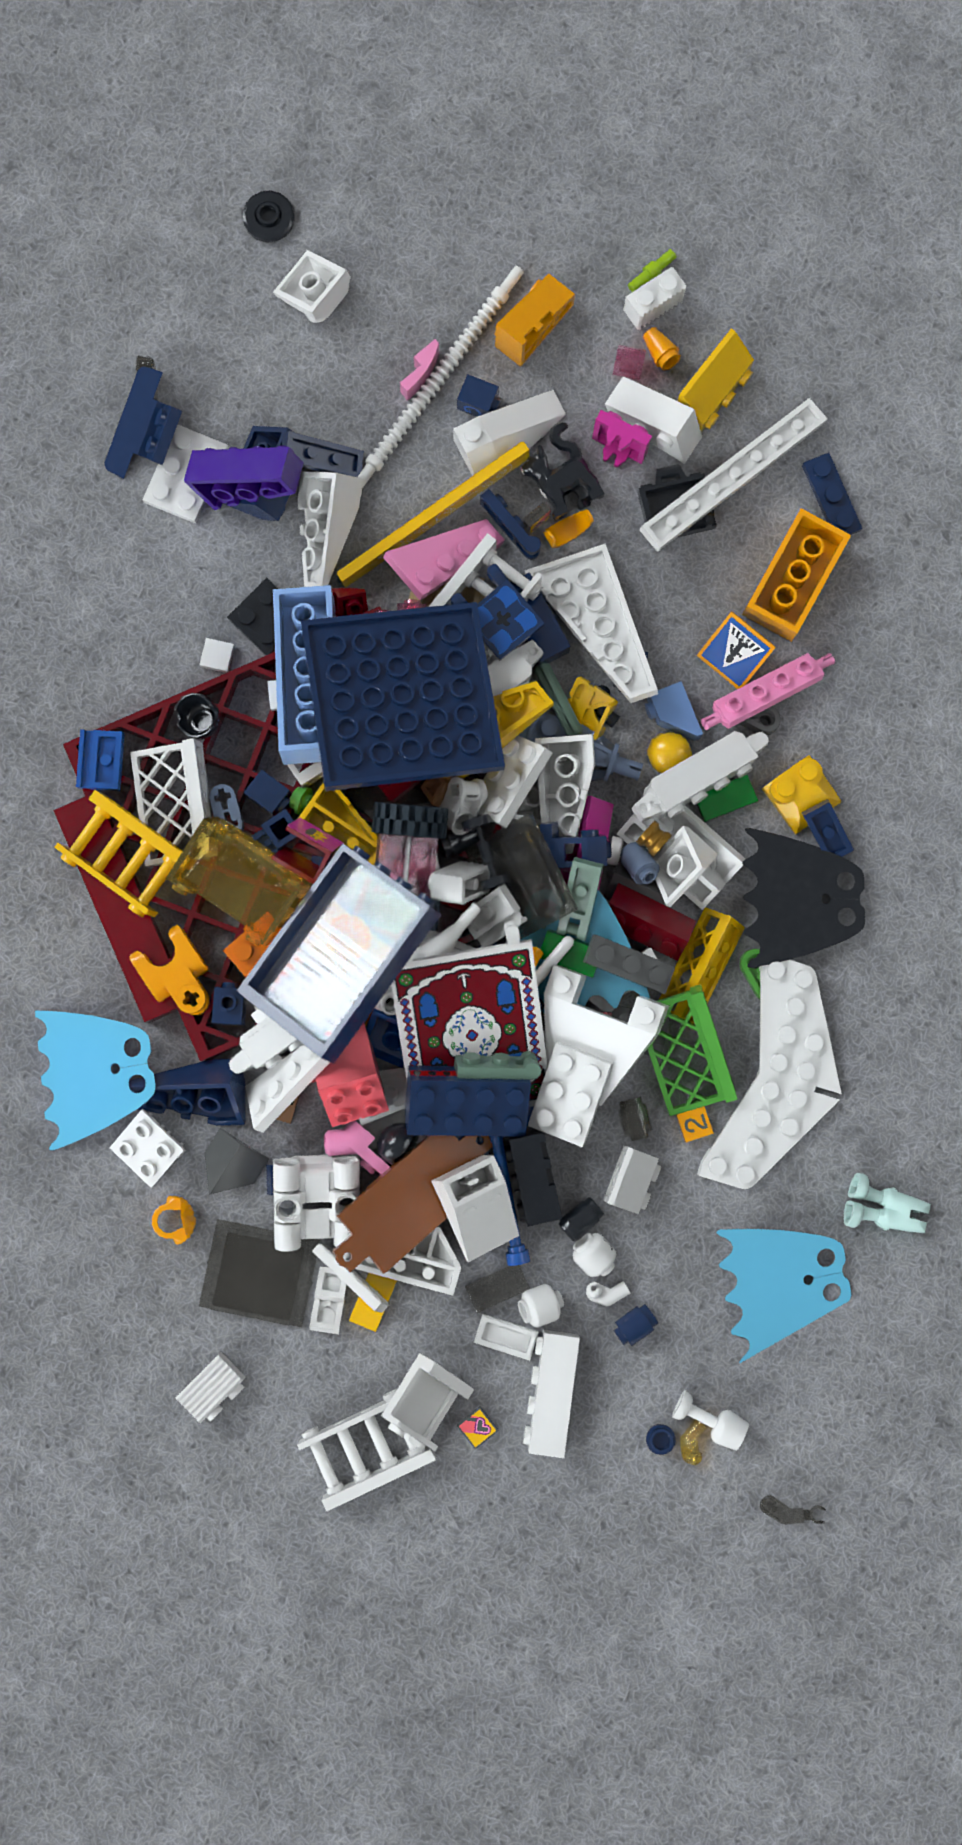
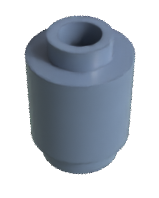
M632 842L621 850V863L635 883L640 885L649 884L657 878L660 866L649 854L645 846Z

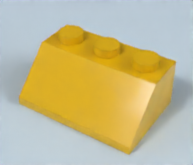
M732 328L680 392L677 400L695 410L701 432L705 427L708 429L712 428L720 416L717 414L718 410L722 405L725 408L730 405L736 396V393L733 391L739 384L744 386L753 374L750 369L754 359L736 331Z

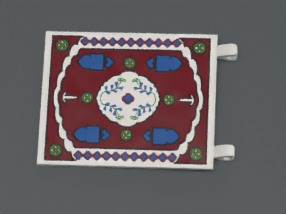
M515 921L504 923L507 940L505 944L412 959L411 956L395 978L391 987L406 1081L408 1065L454 1066L455 1055H463L467 1052L477 1053L481 1056H493L495 1053L520 1056L525 1051H532L535 1053L541 1067L540 1076L530 1080L529 1107L535 1106L548 1064L531 939L520 941L519 928Z

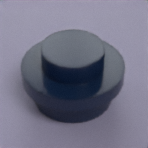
M656 1424L648 1430L646 1444L653 1453L664 1455L669 1453L675 1446V1434L669 1426Z

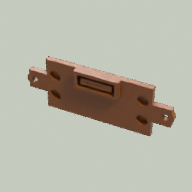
M429 1135L414 1149L409 1150L337 1215L338 1219L351 1234L332 1251L336 1256V1262L339 1266L345 1267L348 1272H352L367 1257H370L382 1274L390 1270L447 1219V1215L431 1180L484 1155L492 1148L490 1137L481 1136L483 1142L482 1144H477L476 1138L478 1136H463L458 1141L455 1136ZM348 1252L350 1254V1259L348 1261H345L343 1259V1256L345 1253Z

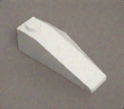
M301 471L298 509H305L306 525H300V535H305L307 539V547L302 552L304 587L326 586L329 584L359 509L362 495V478L340 473Z

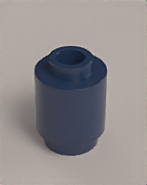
M644 1304L640 1308L636 1306L615 1321L617 1328L613 1331L623 1345L629 1342L631 1346H634L653 1332V1327L659 1323L650 1309Z

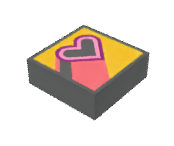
M481 1406L457 1424V1427L474 1449H477L498 1432V1428Z

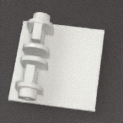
M142 1109L111 1145L110 1149L152 1188L177 1158L179 1159L186 1150L183 1148L184 1144L182 1142L179 1143L170 1135V1130H164L165 1125L162 1124L160 1126V1123L152 1117L153 1114L151 1112L147 1113Z

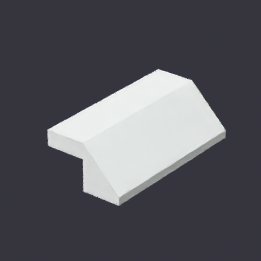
M685 805V810L673 818L667 815L660 820L654 817L640 822L634 813L617 832V835L623 838L627 844L636 842L655 820L659 823V828L662 831L672 834V837L665 845L684 825L689 827L719 854L683 893L701 910L710 903L743 866L742 862L745 858Z

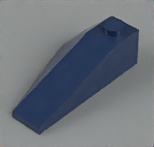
M211 1059L154 1074L156 1087L153 1096L139 1107L138 1110L144 1109L148 1112L162 1114L166 1109H170L180 1113L182 1119L190 1120L191 1114L208 1117L207 1124L217 1126L245 1125V1077L243 1072L235 1074V1072L230 1070L228 1063H230L231 1059ZM143 1077L129 1080V1088L132 1092L140 1093L144 1090L146 1082Z

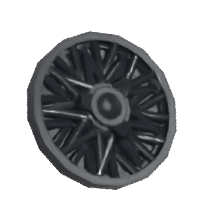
M271 190L261 191L251 196L246 202L242 213L243 223L248 233L256 240L266 243L277 242L286 237L292 230L295 221L294 209L289 199L281 193Z

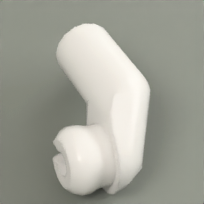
M624 1281L612 1288L592 1282L586 1288V1295L592 1302L606 1307L631 1294Z

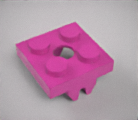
M600 410L595 420L592 436L593 440L605 445L603 461L607 462L611 455H616L614 463L616 468L625 463L627 458L642 464L652 435L648 434L644 427L637 424L632 426L623 421L622 417L612 411L607 413L603 410Z

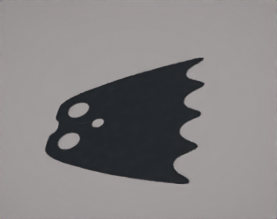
M753 828L745 829V832L754 838L758 845L757 853L742 862L746 868L756 875L758 881L756 887L743 896V899L753 905L758 911L757 920L744 930V934L758 942L760 946L759 954L748 963L747 966L749 968L769 965L772 962H782L823 950L850 939L864 928L865 909L860 903V895L865 888L864 873L856 864L839 855L821 850L817 846ZM842 872H848L854 877L855 883L850 890H843L838 886L837 878ZM823 894L830 895L831 901L825 904L821 901ZM843 908H850L855 913V921L850 926H844L838 920V913Z

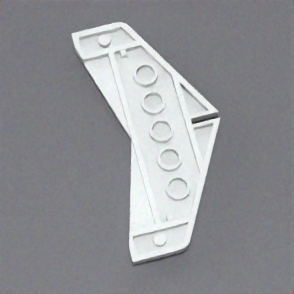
M792 960L772 962L769 965L759 966L760 1046L758 1072L713 1146L708 1149L702 1158L697 1173L701 1177L741 1189L753 1187L839 1101V1099L814 1092L815 1088L819 1087L842 1094L816 973L810 966Z

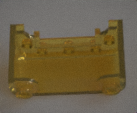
M217 816L203 818L166 877L168 881L173 883L171 887L184 896H187L188 893L199 894L245 926L243 929L247 933L246 939L257 946H261V944L266 946L271 942L312 885L309 881L273 861L271 858L274 852L232 823Z

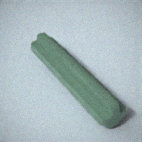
M543 663L535 667V674L543 690L554 702L552 707L566 735H580L583 729L550 664Z

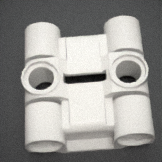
M306 1155L273 1159L275 1249L279 1251H295L301 1248L302 1239L333 1238L334 1246L337 1247L346 1239V1235L350 1232L338 1219L337 1215L347 1207L339 1204L342 1199L351 1198L355 1200L360 1196L359 1156L330 1157L328 1155ZM286 1200L295 1203L293 1207L288 1209L282 1208L280 1204ZM331 1202V1208L303 1209L302 1204Z

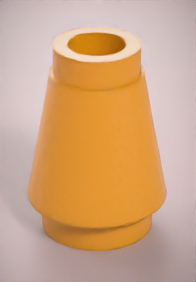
M656 327L646 331L643 339L656 367H661L664 371L674 367L681 358L679 348Z

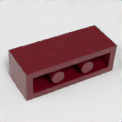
M618 883L608 904L625 935L678 961L689 942L696 920Z

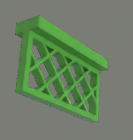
M699 984L690 987L689 991L657 1000L669 1005L664 1022L669 1017L682 1024L675 1037L662 1030L660 1031V1036L672 1041L666 1054L654 1049V1041L648 1047L669 1115H677L726 1100V1103L738 1100L702 985ZM687 1000L690 1010L685 1019L670 1012L675 1003ZM691 1016L693 1017L695 1024L689 1022ZM686 1026L698 1032L699 1036L694 1046L679 1039ZM700 1043L702 1044L704 1051L698 1049ZM676 1044L691 1050L684 1064L669 1057ZM695 1053L705 1057L707 1060L703 1072L688 1066ZM657 1057L663 1059L662 1062L660 1063V1065H659V1062H658ZM666 1062L681 1068L674 1081L662 1074V1069ZM709 1069H710V1072H711L712 1077L706 1075V1074L708 1073ZM685 1070L699 1077L693 1090L679 1084ZM703 1080H706L715 1085L717 1094L705 1097L697 1093ZM666 1083L671 1085L669 1091L667 1089ZM675 1088L689 1094L686 1103L673 1107L670 1097Z

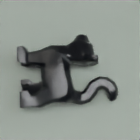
M565 422L555 424L550 430L549 438L551 444L558 450L570 453V460L550 470L547 456L542 446L538 445L536 452L528 457L521 466L522 474L529 476L537 482L541 495L553 506L552 517L555 522L567 517L568 511L564 499L565 495L575 492L578 497L577 506L580 510L590 506L591 501L601 499L604 496L598 479L589 470L588 465L582 458L581 449L575 442L561 438V433L568 428V424Z

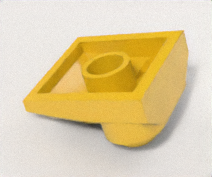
M810 755L800 760L762 788L795 835L808 826L802 812L826 799L829 800L833 808L842 802L824 776L821 765L812 759Z

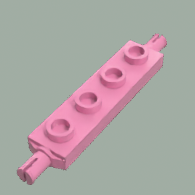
M807 653L714 701L712 707L714 713L702 718L701 724L705 730L719 723L729 729L823 680L825 674L823 669L833 665L835 659L831 653L817 660Z

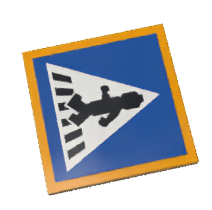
M731 611L696 656L735 688L739 689L748 683L776 647Z

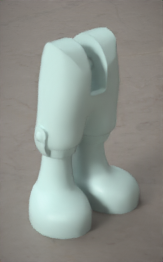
M856 1173L850 1183L848 1197L872 1201L883 1206V1208L875 1209L849 1200L844 1208V1224L846 1226L855 1228L861 1221L869 1220L874 1221L878 1227L885 1231L895 1229L906 1232L925 1233L927 1222L913 1217L910 1218V1211H913V1213L929 1214L931 1204L900 1193L895 1188H885L881 1191L874 1189L869 1185V1178L866 1174Z

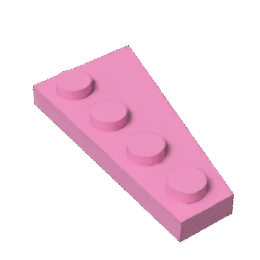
M485 519L387 551L383 558L419 600H422L450 581L487 533L497 540L496 549L504 543L505 539Z

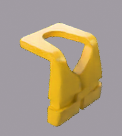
M580 676L576 678L570 691L571 698H568V701L579 723L594 731L593 738L597 740L604 734L606 730L604 723L608 716L616 709L618 701L597 685L593 686L591 681ZM606 707L599 721L595 709Z

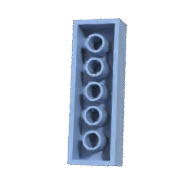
M331 585L273 589L279 753L283 765L321 762L301 620L335 617V600Z

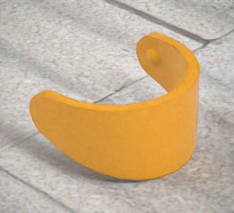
M587 509L579 511L549 526L543 531V534L552 548L561 547L584 533L593 523V516Z

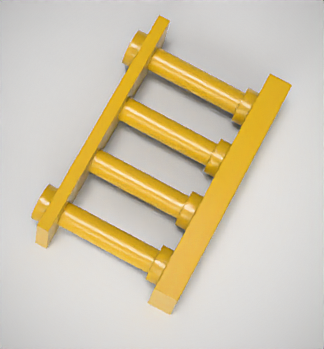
M94 790L89 800L97 805L94 808L95 814L71 848L57 843L54 848L63 853L60 858L72 867L78 864L131 903L128 907L131 911L140 917H143L145 914L155 917L158 912L148 905L174 868L177 869L180 865L189 869L195 859L111 798ZM112 816L119 821L117 824L118 830L94 864H91L80 854L104 820H109ZM133 833H136L142 838L139 842L141 846L117 880L114 881L103 870L127 836H132ZM158 849L165 854L162 859L164 862L138 898L125 888L150 852H155Z

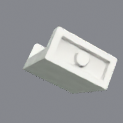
M419 1353L381 1416L391 1422L388 1428L402 1438L405 1433L411 1435L408 1441L422 1451L425 1446L436 1451L438 1446L431 1442V1438L458 1394L469 1399L474 1389L436 1362Z

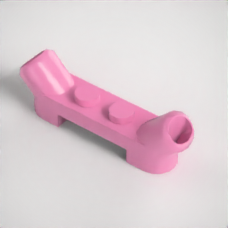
M349 1122L343 1129L328 1130L324 1134V1148L328 1156L357 1154L362 1158L360 1165L371 1175L375 1171L382 1175L390 1168L388 1164L368 1148L375 1137L358 1122Z

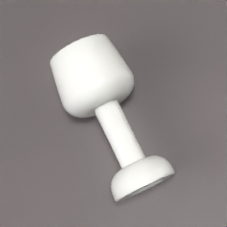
M684 1390L674 1408L672 1418L682 1420L688 1415L712 1428L711 1438L713 1442L737 1451L746 1436L749 1423L731 1410L722 1411L718 1417L693 1405L692 1395Z

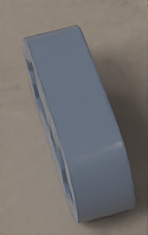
M219 784L210 792V803L216 828L225 839L235 840L244 831V822L235 791L229 785ZM221 791L231 795V798L227 799L228 809L224 810L220 801H216V798L220 797ZM230 814L231 820L234 823H238V826L234 827L233 833L223 829V826L227 825L225 815Z

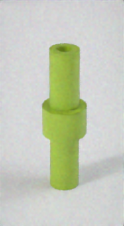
M669 249L656 261H650L642 268L643 272L628 284L630 291H635L660 275L662 270L677 258L675 252Z

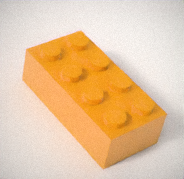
M801 508L742 615L792 642L851 535Z

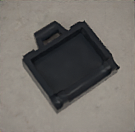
M679 464L657 468L655 485H652V483L641 485L637 492L644 522H648L704 479L705 473L701 474V472L686 477ZM674 476H678L679 478L677 480L662 483V479ZM714 509L678 537L716 529Z

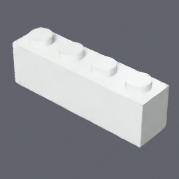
M543 1330V1336H537L535 1354L540 1355L539 1366H533L531 1384L536 1385L535 1396H529L527 1414H531L532 1419L531 1426H525L523 1444L528 1445L529 1454L564 1458L580 1340L578 1334Z

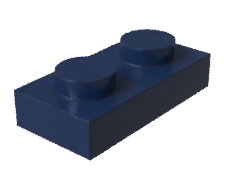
M828 799L802 812L821 850L841 857L854 851Z

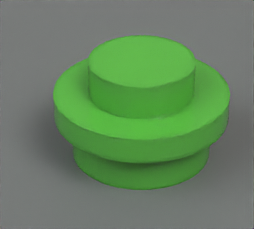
M297 787L292 793L289 807L294 809L296 814L301 815L313 798L312 789L309 787Z

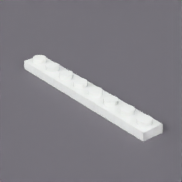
M808 398L642 525L639 531L657 552L825 424L827 417Z

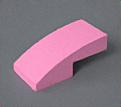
M436 339L414 356V367L416 370L400 382V393L407 401L419 391L421 385H424L434 369L439 356V343Z

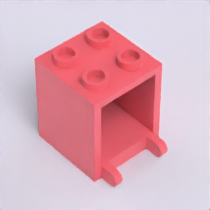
M363 1023L334 1064L329 1063L311 1082L317 1083L320 1097L332 1127L389 1111L376 1056L365 1023ZM327 1032V1033H325V1034H326L327 1036H330L332 1033H331V1032Z

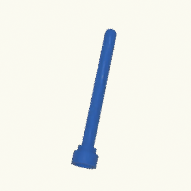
M491 1136L494 1157L507 1185L519 1233L518 1237L509 1241L510 1246L507 1247L508 1252L505 1253L507 1265L526 1264L530 1262L529 1250L525 1248V1244L521 1243L503 1137Z

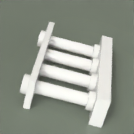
M487 533L429 607L451 605V598L455 594L461 593L466 586L468 588L473 587L485 597L488 596L495 589L480 579V574L477 573L484 564L486 566L497 564L504 575L523 590L520 594L526 602L528 599L533 601L543 588L540 585L542 574L537 572L531 581L497 556V551H495L497 540ZM484 643L486 658H488L490 655L487 652L489 648Z
M397 1389L382 1396L383 1401L322 1430H319L318 1426L301 1434L303 1438L297 1444L299 1450L310 1446L328 1486L326 1488L327 1493L322 1498L326 1512L436 1460L434 1450L426 1446L422 1451L408 1441L411 1436L408 1433L404 1435L409 1448L407 1450L408 1455L401 1459H397L396 1456L392 1455L375 1415L385 1410ZM363 1420L382 1460L380 1463L381 1468L373 1472L365 1468L348 1430L349 1427ZM336 1433L355 1473L353 1476L354 1481L343 1485L342 1481H338L321 1443V1440Z

